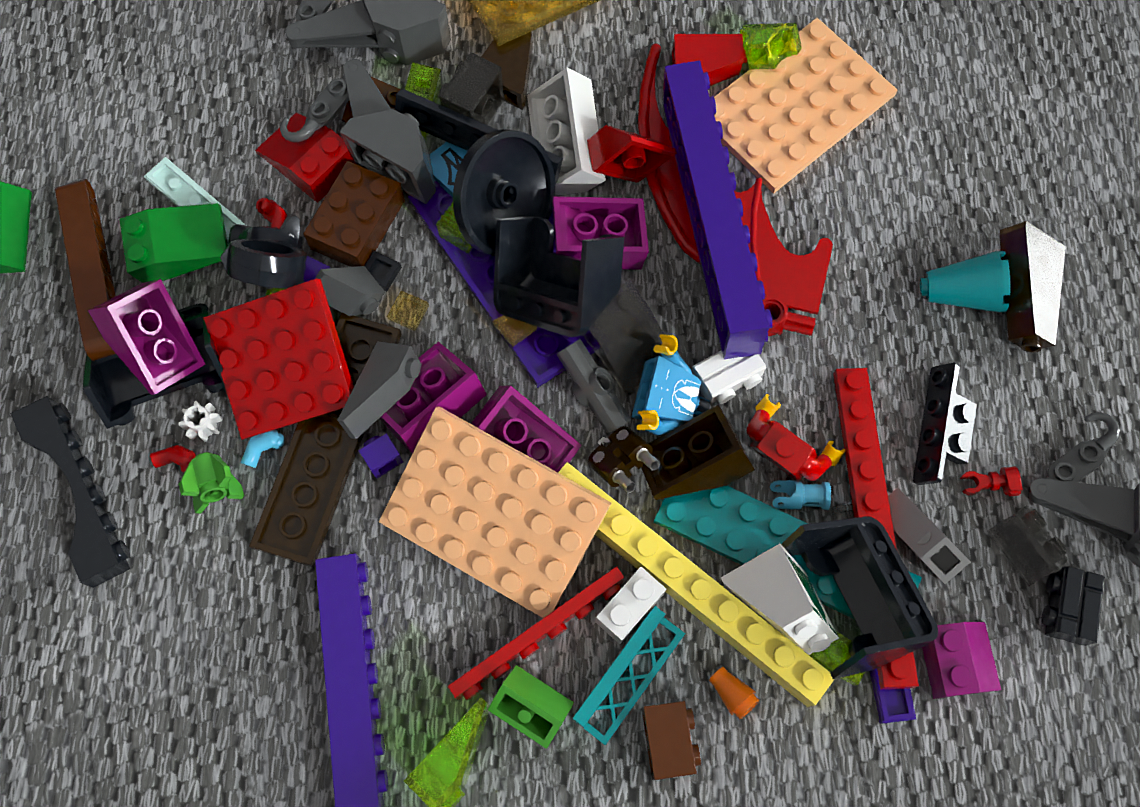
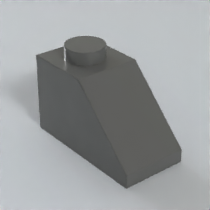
M365 266L321 269L315 279H321L329 306L348 316L372 313L377 309L378 302L385 293Z

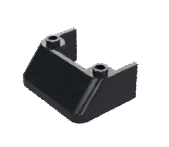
M866 516L803 524L781 544L791 556L801 555L807 568L818 576L833 575L862 635H858L851 640L849 644L851 657L830 672L832 679L872 671L926 646L937 638V624L886 529L878 520Z

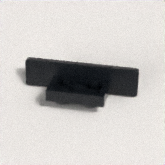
M955 362L932 367L930 371L913 475V483L917 485L940 483L943 478L945 459L956 464H967L969 462L977 404L956 393L960 366Z

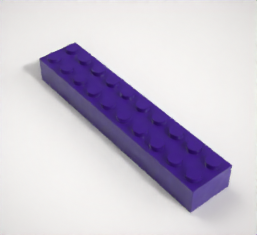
M699 60L665 66L662 105L672 146L676 148L677 154L675 159L724 360L760 355L764 343L768 342V330L772 328V316L770 310L764 308L762 301L765 299L763 282L761 280L757 281L756 278L757 258L754 252L750 253L749 228L747 225L742 224V201L740 198L736 199L735 174L734 172H729L727 166L729 165V151L727 146L722 147V125L720 121L715 120L714 96L709 97L708 90H710L708 72H703Z

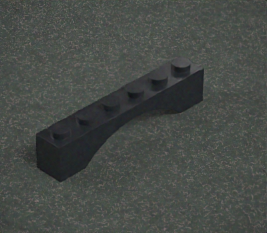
M45 396L10 413L21 440L49 455L62 469L70 484L75 500L76 521L74 536L68 554L80 583L94 588L129 570L130 567L126 560L130 558L129 550L122 540L118 541L114 532L118 529L117 522L110 512H106L102 502L106 501L105 494L98 484H94L91 478V474L94 473L93 466L87 457H82L79 447L83 446L77 432L74 429H70L67 421L71 420V415L63 403L58 404L50 397Z

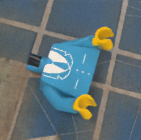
M666 334L659 335L662 345H655L653 349L654 352L661 353V356L645 361L631 416L632 418L642 420V424L637 425V430H647L658 436L666 434L693 419V414L698 416L704 413L711 406L710 400L698 396L701 381L692 374V370L679 355L676 336Z

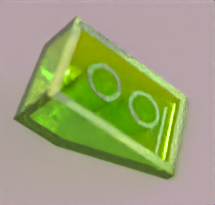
M482 697L404 780L428 807H455L466 795L461 789L468 782L489 713L488 708L490 705Z

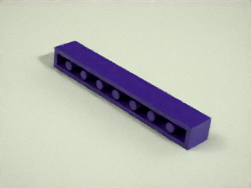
M356 553L315 559L335 807H384L383 792H388V776L386 769L381 770L380 755L385 754V743L383 734H377L376 719H381L382 713L380 699L374 698L373 684H378V670L376 663H371L370 650L375 649V638L373 629H368L366 616L372 614L370 596L364 595L363 582H368L369 580L368 567L366 562H361Z

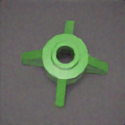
M209 452L200 453L192 459L179 482L181 495L193 496L195 513L199 514L209 505L208 503L217 502L225 496L229 499H242L244 497L242 485L231 474L229 466L219 455Z

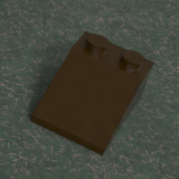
M719 404L648 443L653 449L652 456L660 462V466L656 470H651L645 464L641 467L655 500L727 486L755 471L733 426Z

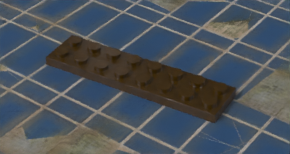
M341 313L336 330L353 386H355L377 341L398 344L402 333L400 329ZM343 409L298 422L250 542V548L314 568L315 559L318 558L364 436L363 433L357 439L349 437L337 421Z

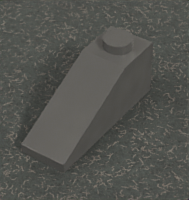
M377 341L337 420L350 438L357 439L411 389L415 378L420 373L422 364L410 345Z

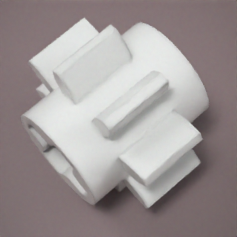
M194 401V406L182 409L184 420L178 424L182 429L187 430L186 436L190 440H194L198 435L204 442H207L208 436L213 433H220L216 428L217 423L221 422L223 418L219 414L214 413L216 408L211 403L202 407L197 401Z

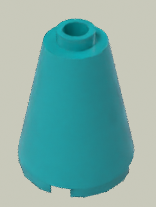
M994 251L927 271L925 278H920L921 296H926L927 302L992 312H1007L1009 303L1003 304V296L1010 295V271L1008 260H1001L1006 252Z

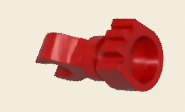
M1016 466L1003 467L1000 469V474L995 471L989 472L988 475H982L975 471H969L960 477V479H972L976 483L975 488H968L962 491L970 496L976 495L981 490L988 488L991 491H997L1002 487L1004 494L1009 497L1019 496L1021 490H1023L1020 472Z

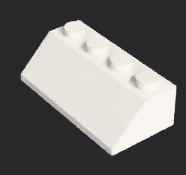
M566 67L527 95L532 137L538 140L546 151L563 157L558 182L555 185V195L587 192L606 181L604 174L593 172L587 140L598 132L591 79Z

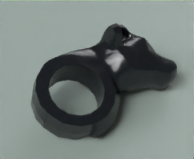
M291 215L284 220L280 228L233 225L230 228L228 246L220 257L226 273L231 278L241 282L268 288H281L282 290L303 283L307 254L303 251V237L299 235L300 219L296 215Z

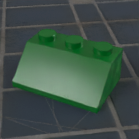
M1 181L0 274L25 272L32 192Z

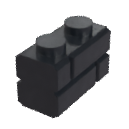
M1070 566L1054 570L1048 576L1046 582V591L1050 593L1049 605L1045 606L1041 617L1042 624L1046 625L1045 635L1084 646L1097 643L1105 577Z

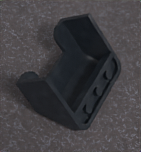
M536 216L497 219L493 302L498 313L567 337L586 334L619 293L624 237L605 234L599 238L582 240L581 259L553 252L555 233L552 224L547 219Z

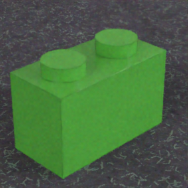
M516 665L501 685L488 711L547 749L574 702Z

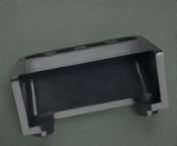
M194 304L177 310L205 365L155 395L149 393L117 354L92 361L86 353L83 390L107 429L132 422L135 418V405L202 382L210 393H217L225 388L221 376L223 367L220 364L219 356L204 321V317L211 315L206 304Z

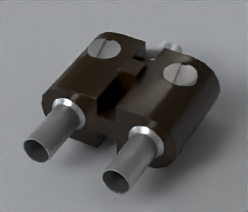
M626 426L618 428L608 438L602 437L598 441L599 446L588 458L589 467L612 487L621 486L628 493L633 492L636 488L635 483L629 479L632 476L629 471L635 466L639 470L644 464L651 470H656L660 466V462L652 456V447ZM603 442L611 443L607 447H605Z

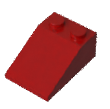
M296 112L289 119L288 131H299L304 126L307 117ZM326 126L319 128L312 136L302 142L286 140L281 135L279 128L255 150L258 155L317 203L327 195L345 163L350 161L356 164L343 138Z

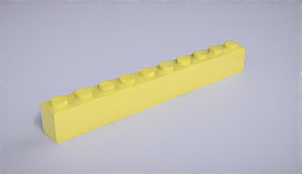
M567 462L558 472L559 474L612 503L595 534L598 538L636 569L644 568L667 589L665 591L806 707L815 706L835 680L832 679L827 669Z

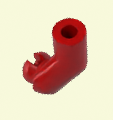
M261 198L257 201L256 210L271 223V227L280 228L287 218L286 211L273 200Z
M175 445L150 454L155 468L175 463L180 465L183 473L190 461L197 456L195 452L181 445Z

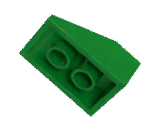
M218 203L146 209L119 219L127 273L142 283L158 279L165 281L221 262V254L228 246L222 208Z

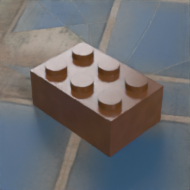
M347 161L303 233L310 249L349 267L365 266L372 253L377 250L405 201L401 183Z

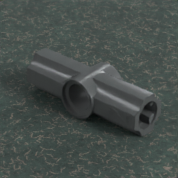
M581 339L556 354L574 381L573 393L576 399L583 406L591 408L607 435L632 420L614 393L615 382L613 377L605 368L597 366Z

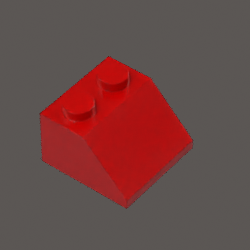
M608 125L600 128L598 132L587 140L593 172L635 183L643 180L677 154L676 148Z

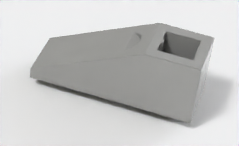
M899 488L895 489L888 496L893 530L944 584L971 563Z

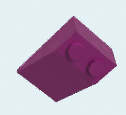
M553 196L556 254L581 259L582 240L599 238L605 234H614L624 237L622 269H642L649 253L643 198Z
M161 279L141 283L88 310L103 339L151 395L157 394L205 365Z
M511 385L499 386L471 422L475 427L556 472H559L567 462L569 463L582 446Z

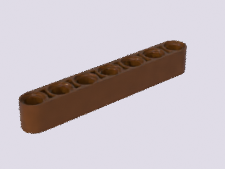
M82 179L56 187L55 193L82 342L88 357L95 361L116 353L103 339L88 310L115 297L116 294L97 200L94 199L96 198L95 192L87 179Z

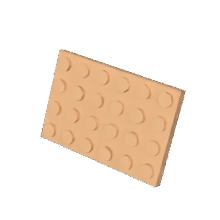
M816 18L714 97L716 102V114L714 116L715 120L720 121L722 125V145L727 146L728 150L757 178H762V183L774 194L893 98L897 93V89L821 20Z
M436 407L379 523L544 618L556 609L612 503L442 407Z

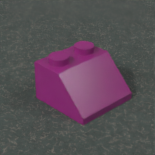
M959 622L937 625V638L922 647L933 699L1000 691L1001 686L985 622Z

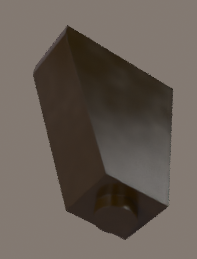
M507 20L473 67L474 86L523 110L526 103L533 51L532 32L523 25H517Z

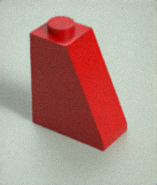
M674 34L672 65L700 60L703 72H708L710 86L740 75L742 64H746L748 60V46H743V34Z

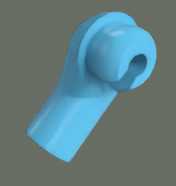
M275 429L252 436L240 463L256 468L263 451L271 448L278 450L284 445V435L278 433Z

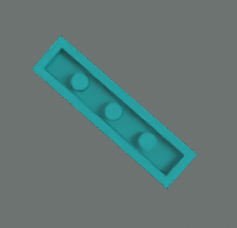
M656 606L653 607L572 718L574 722L604 745L608 743L686 634L664 618L665 613ZM658 624H661L675 635L667 647L654 648L652 633ZM648 640L649 649L640 650ZM663 652L661 657L656 662L655 653ZM650 653L652 661L650 672L634 676L632 660L636 655ZM628 667L630 677L620 678ZM644 679L636 690L635 680ZM631 681L633 696L628 702L614 704L612 696L613 686L618 682ZM608 695L610 705L600 706ZM624 707L616 718L614 708ZM610 709L612 725L603 735L591 726L588 721L595 711Z

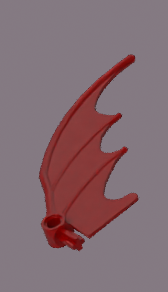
M655 43L652 44L647 57L639 92L638 132L641 136L673 147L669 130L659 113L656 102L655 76L661 46ZM674 155L646 178L660 215L677 244L684 253L701 265ZM758 177L755 180V184L747 191H734L736 199L740 198L742 201V224L747 225L749 228L750 253L754 252L757 258L758 268L755 274L757 281L761 280L764 285L765 299L762 300L764 308L769 309L776 318L772 320V328L768 330V336L781 335L783 329L812 336L816 318L788 312V308L818 314L833 243L828 238H822L819 240L816 248L806 255H795L786 250L777 238L762 200L761 188L763 180Z

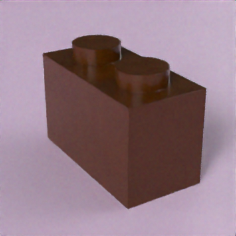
M685 701L642 707L652 780L697 774L696 766H701V758L698 744H692L690 730L695 729L692 708L686 709Z

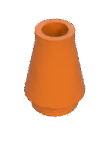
M724 667L718 669L709 679L730 714H735L740 720L760 701L754 695L756 693L755 690L729 673Z

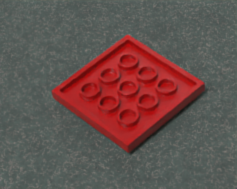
M313 279L204 317L208 333L211 335L220 364L223 367L221 376L241 440L344 408L354 386L321 279Z

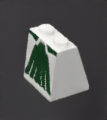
M781 544L774 546L721 577L722 582L745 605L808 655L825 650L833 641L839 639L806 572Z

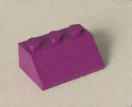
M439 341L418 358L422 366L411 389L380 417V420L412 454L436 407H442L461 418L487 395L476 373Z

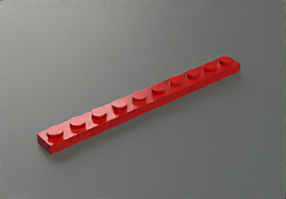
M867 368L836 369L833 377L854 517L868 516L878 520L886 529L896 548ZM913 652L877 668L880 690L908 689L919 686Z

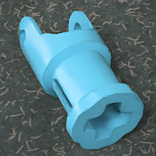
M777 480L770 484V489L773 492H785L790 496L775 498L772 502L775 508L800 510L802 506L821 507L823 510H829L831 486L829 482L803 484L801 480Z

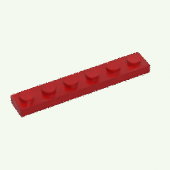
M616 566L448 685L449 690L457 700L461 697H464L466 701L483 690L482 682L491 676L494 680L499 679L512 669L509 665L510 662L519 656L525 660L538 651L540 647L537 643L545 637L549 636L551 640L555 639L568 629L565 623L575 616L578 620H581L595 609L592 604L604 597L607 601L614 597L620 591V584L623 583L625 577Z

